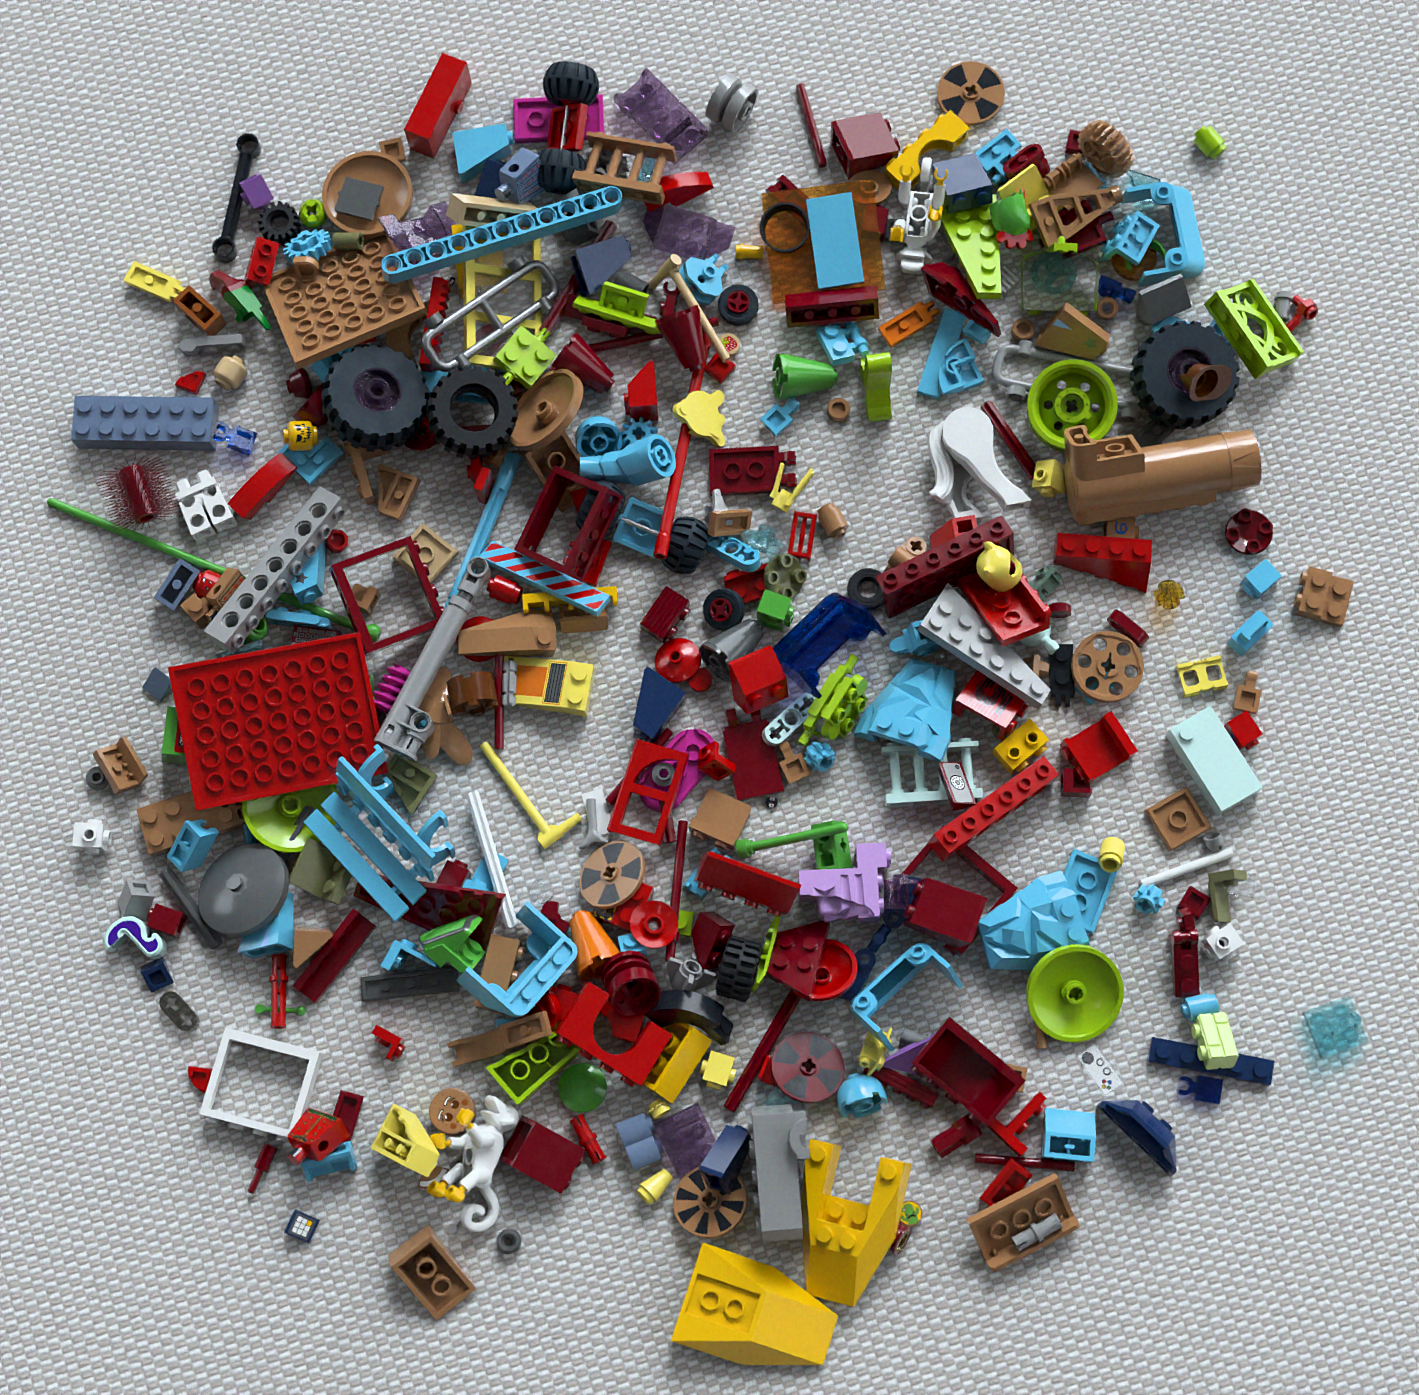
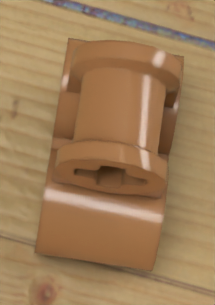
M919 537L909 538L902 547L899 546L891 555L884 572L926 551L925 541Z

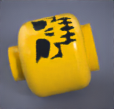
M290 421L287 429H283V443H288L291 451H309L313 448V445H317V428L310 421Z

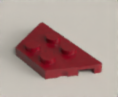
M821 920L777 932L767 969L768 978L776 983L783 984L791 992L795 990L802 994L806 1001L811 1002L830 929V922L825 923Z

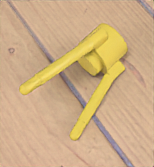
M780 463L774 488L770 494V497L773 498L771 505L787 513L794 500L813 477V469H809L792 493L784 489L778 492L784 469V463Z

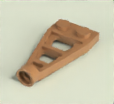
M1114 185L1106 189L1051 195L1029 204L1028 207L1044 247L1047 248L1053 243H1057L1059 236H1063L1065 240L1108 208L1123 202V195L1120 188ZM1094 198L1097 209L1085 215L1080 201ZM1072 205L1077 215L1076 220L1068 226H1064L1057 211L1058 206Z

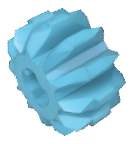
M643 417L639 418V422H635L631 418V425L624 423V431L620 432L623 439L622 447L639 441L636 439L638 434L642 435L641 439L657 434V427H652L651 420L644 423Z

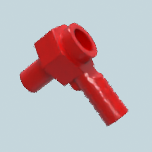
M1298 295L1293 297L1292 303L1297 306L1294 318L1286 324L1290 332L1299 326L1303 320H1312L1317 315V306L1310 298L1303 300Z

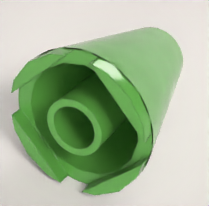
M784 353L775 355L772 371H776L775 379H772V385L776 399L784 400L833 387L834 383H837L838 372L831 364Z

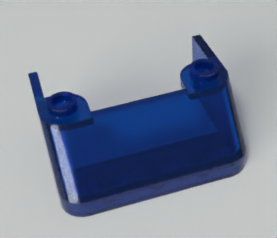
M831 593L795 625L773 647V650L783 672L802 690L820 699L822 695L816 689L820 680V674L817 670L848 640L854 642L863 641L871 631L883 637L886 635V632L866 606L839 593Z

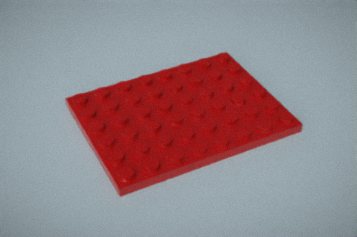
M360 632L168 667L196 811L338 783L335 773L337 772L336 767L340 757L343 756L358 772L367 758L375 752L374 746L377 743L374 742V739L380 729ZM386 761L376 769L373 776L388 773Z

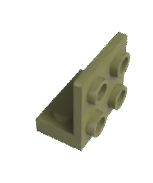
M307 839L289 876V883L326 902L339 904L352 875L324 845L313 839Z

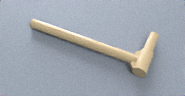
M672 254L659 268V272L648 282L649 287L655 289L665 278H672L688 306L698 305L702 329L722 362H727L731 357L680 275V257Z

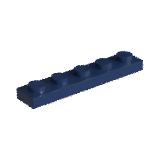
M1151 1037L1147 1062L1268 1086L1271 1085L1274 1060L1238 1054L1239 1057L1232 1068L1221 1069L1220 1067L1207 1070L1204 1061H1200L1198 1058L1197 1045Z

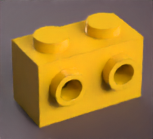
M1030 718L993 749L992 754L1010 775L1015 771L1020 773L1029 765L1028 760L1032 756L1038 758L1048 749L1046 745L1049 739Z

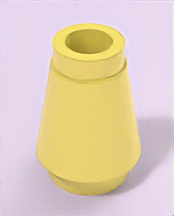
M663 1168L639 1184L640 1188L636 1192L648 1205H651L653 1202L656 1203L673 1180V1177Z

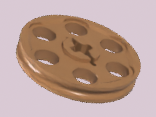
M1113 631L1096 632L1086 637L1076 648L1071 660V674L1078 689L1088 698L1102 703H1114L1127 698L1135 691L1143 677L1144 662L1139 648L1125 635ZM1094 640H1104L1106 643L1105 650H1096L1093 646ZM1119 644L1128 646L1129 654L1127 656H1121L1117 653L1116 649ZM1087 656L1090 659V666L1087 668L1080 667L1078 657ZM1109 659L1110 666L1113 667V669H1110V671L1106 675V678L1104 679L1106 672L1105 668L1101 665H1104L1106 661ZM1127 666H1132L1137 670L1135 678H1128L1125 675L1124 669ZM1086 679H1096L1098 688L1096 690H1089L1085 685ZM1112 683L1119 684L1122 690L1121 694L1112 695L1109 691V685Z

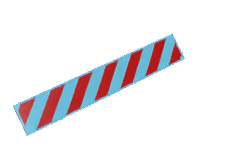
M493 540L479 556L484 558L489 566L596 617L599 616L610 602V595Z

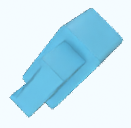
M1258 610L1230 637L1227 644L1242 657L1271 629L1273 623Z

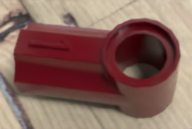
M968 1114L951 1124L952 1127L930 1140L941 1159L963 1144L965 1146L983 1134L978 1125L967 1116Z

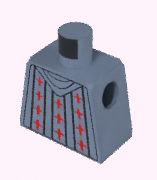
M522 148L500 169L501 185L495 189V195L499 200L509 199L517 204H522L545 191L544 188L538 185L537 179L541 164L540 155Z

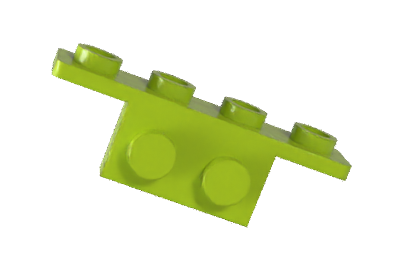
M605 281L599 301L578 296L573 302V307L582 313L597 314L604 320H616L622 322L626 327L644 329L649 334L661 333L655 324L656 319L644 316L649 294Z

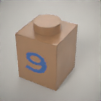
M1123 517L1111 522L1105 521L1104 536L1138 539L1139 526H1135L1136 518Z

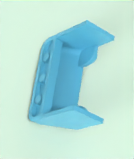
M1166 182L1126 188L1121 204L1152 199L1157 205H1168L1177 247L1170 249L1164 257L1165 268L1143 272L1138 281V287L1157 284L1178 274H1181L1183 279L1199 276L1205 268V259L1191 193L1186 188Z
M528 901L516 914V918L532 931L526 940L525 946L528 953L535 959L508 990L504 991L497 984L486 983L469 966L456 980L485 1007L516 1018L525 1016L577 956L576 945Z
M917 943L907 948L849 1003V1011L853 1017L890 1052L894 1050L893 1046L870 1017L924 967L931 963L959 989L963 987L952 966L925 943Z

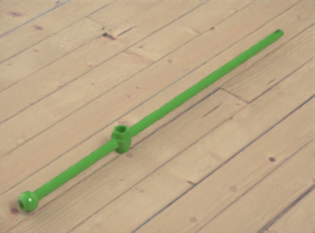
M49 498L47 500L49 507L174 558H180L204 570H211L220 575L226 570L224 567L133 530H128V528L121 527V525L116 523L112 524L113 522L57 499ZM285 592L281 593L277 598L292 606L310 611L312 614L328 618L334 623L354 630L349 618L312 603L301 605L297 597ZM376 624L366 625L372 641H378L382 632L381 628Z

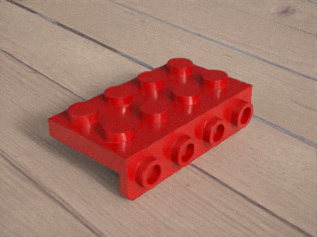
M1010 561L1009 574L1013 575L1016 567L1015 563ZM977 572L957 579V586L1003 647L1050 628L1051 610L1047 604L1041 601L1037 590L1031 588L1024 574H1022L1017 585L1005 592L993 590L980 578Z

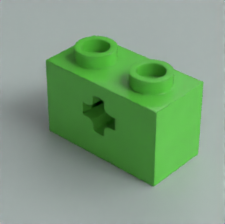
M828 821L811 825V830L845 822ZM847 832L813 839L817 870L853 868Z

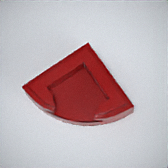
M194 371L193 373L181 376L176 381L175 386L181 390L198 395L207 375L205 372Z
M188 1066V1076L199 1091L206 1093L213 1069Z

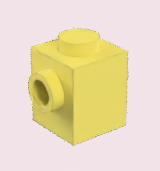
M1055 459L1036 461L1032 488L1039 491L1040 495L1044 497L1064 494V464Z
M715 1051L710 1052L708 1061L703 1060L699 1073L703 1075L702 1080L707 1082L706 1087L720 1091L721 1087L727 1088L728 1083L733 1084L736 1069H733L734 1057Z

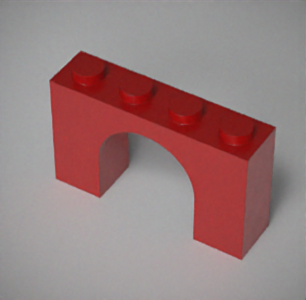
M585 982L554 1032L559 1036L557 1040L569 1048L571 1045H574L580 1049L578 1054L589 1061L592 1058L596 1059L601 1063L599 1067L609 1074L615 1071L622 1076L620 1081L630 1087H633L634 1084L641 1086L672 1034L653 1022H647L634 1044L627 1051L616 1055L605 1052L595 1041L593 1025L610 995L592 983Z

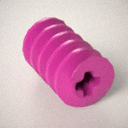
M392 663L395 667L387 668V672L390 675L382 676V680L386 684L378 683L377 685L381 692L374 691L372 693L376 699L374 700L375 709L385 715H388L410 674V671L395 663Z

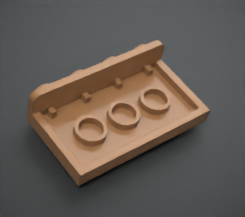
M1055 1173L966 1219L982 1257L992 1272L1004 1269L1006 1266L1027 1257L1042 1247L1048 1246L1059 1238L1071 1234L1080 1227L1060 1180ZM1055 1213L1063 1228L1044 1237V1241H1037L1019 1252L1011 1237L1030 1228V1224L1034 1222L1037 1224Z

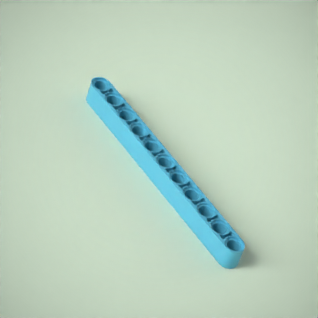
M614 186L605 187L384 257L381 263L383 278L388 283H398L615 215L621 209L622 192ZM612 198L615 199L616 202L610 203L606 200ZM591 205V206H594L595 208L592 209V210H589V209H586L585 206ZM571 212L573 215L568 217L563 215V213ZM550 219L551 222L543 223L541 220ZM525 225L530 228L528 230H521L519 227ZM504 232L508 235L505 237H500L497 234ZM478 239H483L486 242L483 244H478L475 241ZM456 246H462L464 249L461 251H456L453 248ZM434 253L442 254L439 258L432 257L431 255ZM412 260H418V261H420V262H419L418 264H416V265H413V264H410V263H409V262L412 261ZM389 267L398 268L394 272H390L387 270Z

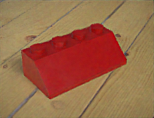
M711 851L702 855L693 881L698 883V888L712 892V889L722 892L721 896L734 901L736 897L745 900L744 905L757 909L758 906L767 909L766 913L776 917L789 913L801 888V884Z

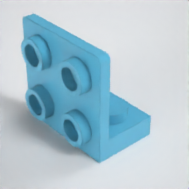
M1138 210L1132 215H1126L1122 222L1118 221L1111 231L1113 236L1111 240L1108 239L1101 249L1103 254L1100 260L1104 262L1118 253L1134 265L1139 264L1160 225Z
M402 938L401 942L393 941L380 965L389 971L395 972L396 969H401L407 959L405 953L408 952L437 968H441L424 952L417 951L418 945Z

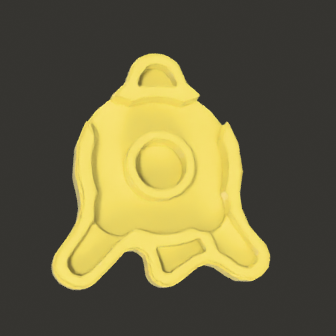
M721 390L714 391L711 394L704 391H694L687 394L685 399L673 406L674 416L682 424L686 423L691 430L688 433L698 438H707L717 448L725 445V437L721 430L725 423V417L718 411V407L725 399Z

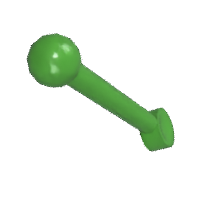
M257 1004L255 1011L258 1014H263L264 1012H271V1007ZM303 1006L286 1008V1013H297L299 1016H303L306 1012Z

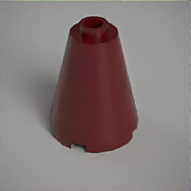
M698 305L655 320L657 328L684 370L689 368L690 372L703 368L702 363L706 362Z
M574 333L570 338V343L564 346L549 370H570L581 380L583 386L602 393L603 390L608 392L615 382L612 379L614 374L578 333Z

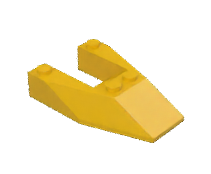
M810 1139L808 1146L810 1158H806L804 1163L801 1199L806 1292L815 1297L855 1307L896 1238L912 1164L880 1157L870 1205L831 1195L842 1146Z

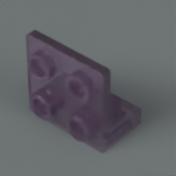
M698 1102L654 1123V1127L678 1176L699 1167L716 1142Z

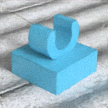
M971 319L963 328L965 336L980 344L986 343L991 336L987 329L982 328Z

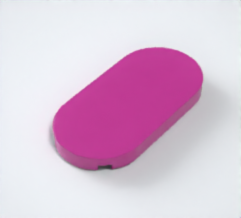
M701 729L681 731L666 746L667 748L690 755L672 810L684 801L706 775L698 769V754L702 747L714 740L707 732ZM661 761L652 764L641 775L639 784L668 792L670 785L666 787L657 785L653 781L652 771L657 764L663 762L671 764L676 769L678 762ZM662 770L659 773L662 778H666L669 774L666 770ZM640 796L641 801L647 808L655 812H661L658 800Z

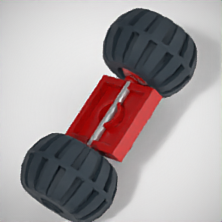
M568 61L553 63L547 69L543 78V91L547 100L561 107L552 108L547 148L538 153L541 161L537 178L538 185L544 188L545 192L561 195L576 189L577 185L572 180L574 170L584 171L586 169L584 158L575 153V151L582 150L587 110L595 101L599 92V80L596 72L587 65Z

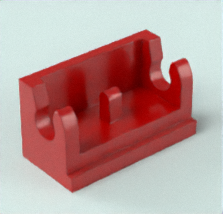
M1011 1157L980 1195V1199L987 1205L992 1206L1021 1191L1033 1174Z

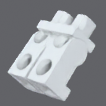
M207 470L196 474L199 483L192 487L187 479L175 483L177 489L175 496H177L176 498L190 533L196 542L216 534L205 511L208 512L218 533L238 524L219 484L214 477H211Z

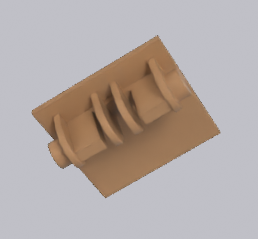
M1080 153L1073 154L1068 160L1062 162L1060 166H1057L1055 170L1043 178L1049 193L1052 195L1097 190L1104 183L1082 163L1084 158ZM1063 205L1068 212L1074 208L1072 205Z

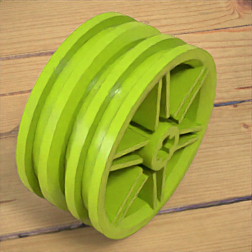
M1078 359L1059 361L1044 369L1033 382L1027 400V418L1032 431L1045 445L1061 452H1065V429L1084 423L1090 438L1094 440L1103 439L1112 427L1118 409L1116 389L1109 376L1098 366ZM1060 381L1066 383V388L1063 390L1057 387ZM1088 383L1090 389L1082 391L1081 384ZM1045 401H1051L1053 403V407L1051 409H1045ZM1076 403L1075 408L1077 411L1067 412L1068 407L1065 404ZM1092 404H1098L1100 410L1096 413L1092 412ZM1060 421L1063 424V428L1055 430V422Z

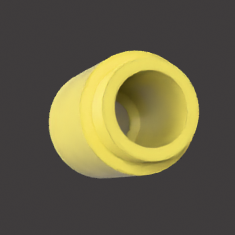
M1108 837L1102 841L1098 862L1104 871L1116 872L1122 866L1125 852V844L1122 840Z

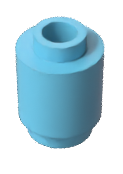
M1204 993L1184 998V1004H1181V1011L1184 1019L1188 1018L1190 1022H1195L1199 1014L1212 1015L1219 1013V1005L1215 994L1209 995Z

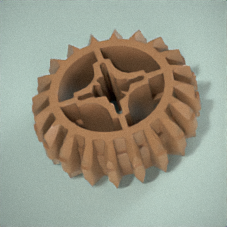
M1099 119L1089 123L1081 130L1082 132L1077 139L1078 147L1082 150L1081 154L1087 159L1086 162L1091 163L1098 173L1113 179L1123 176L1131 168L1135 159L1133 156L1134 151L1130 148L1131 144L1126 141V137L1121 134V131L1116 130L1114 125L1110 126L1107 121L1103 122Z

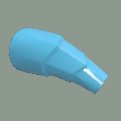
M659 434L627 445L623 450L605 453L603 456L579 458V476L589 480L608 481L614 484H632L634 486L647 484L670 477L676 468L673 449L669 442Z

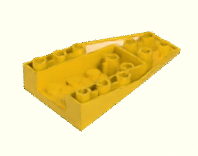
M702 1243L671 1341L741 1365H823L838 1315L775 1267Z

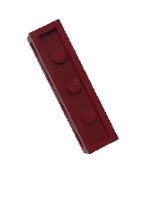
M353 908L333 933V936L326 942L297 979L293 987L317 1004L377 926Z

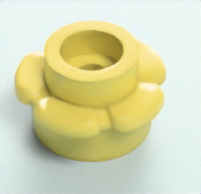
M661 1098L655 1100L648 1106L650 1108L648 1115H651L654 1120L660 1119L670 1112L669 1102L667 1100L663 1102Z

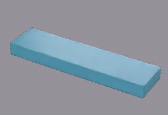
M944 308L917 394L939 400L941 395L939 369L943 365L946 352L959 340L966 319L962 314Z

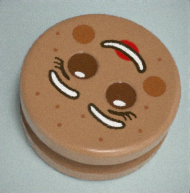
M457 1088L444 1089L432 1099L429 1107V1117L434 1127L440 1132L447 1135H459L466 1132V1127L456 1121L458 1113L462 1108L465 1110L469 1109L475 1114L471 1120V1123H474L476 1105L466 1092Z

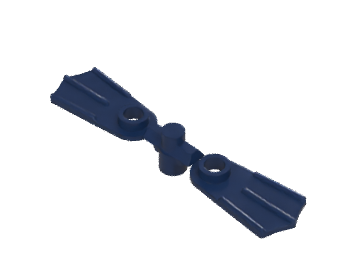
M908 875L903 876L883 913L884 923L873 935L867 948L859 949L854 954L858 965L855 982L848 991L838 998L851 1001L861 991L876 963L875 953L887 941V936L892 930L891 928H898L905 922L906 918L903 917L907 905L912 903L914 898L912 890L916 882L922 880L921 878ZM892 912L898 915L896 922H892L889 919V915ZM862 955L869 957L867 964H863L860 961Z

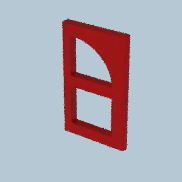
M636 739L607 831L660 846L690 755ZM661 761L678 762L668 792L635 783L639 775L652 764ZM632 793L665 802L655 834L622 824Z

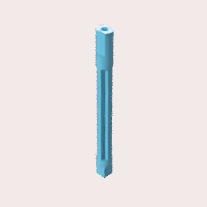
M508 452L505 455L444 608L449 605L448 602L452 595L457 596L459 592L457 588L467 571V564L470 559L479 557L485 550L522 459L517 453Z

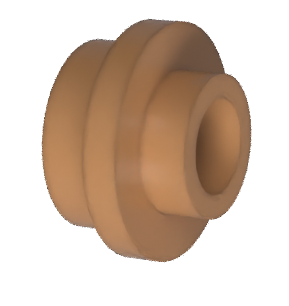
M1111 297L1101 298L1098 301L1097 316L1103 320L1113 319L1119 310L1118 303ZM1105 304L1111 306L1109 313H1105L1102 310Z

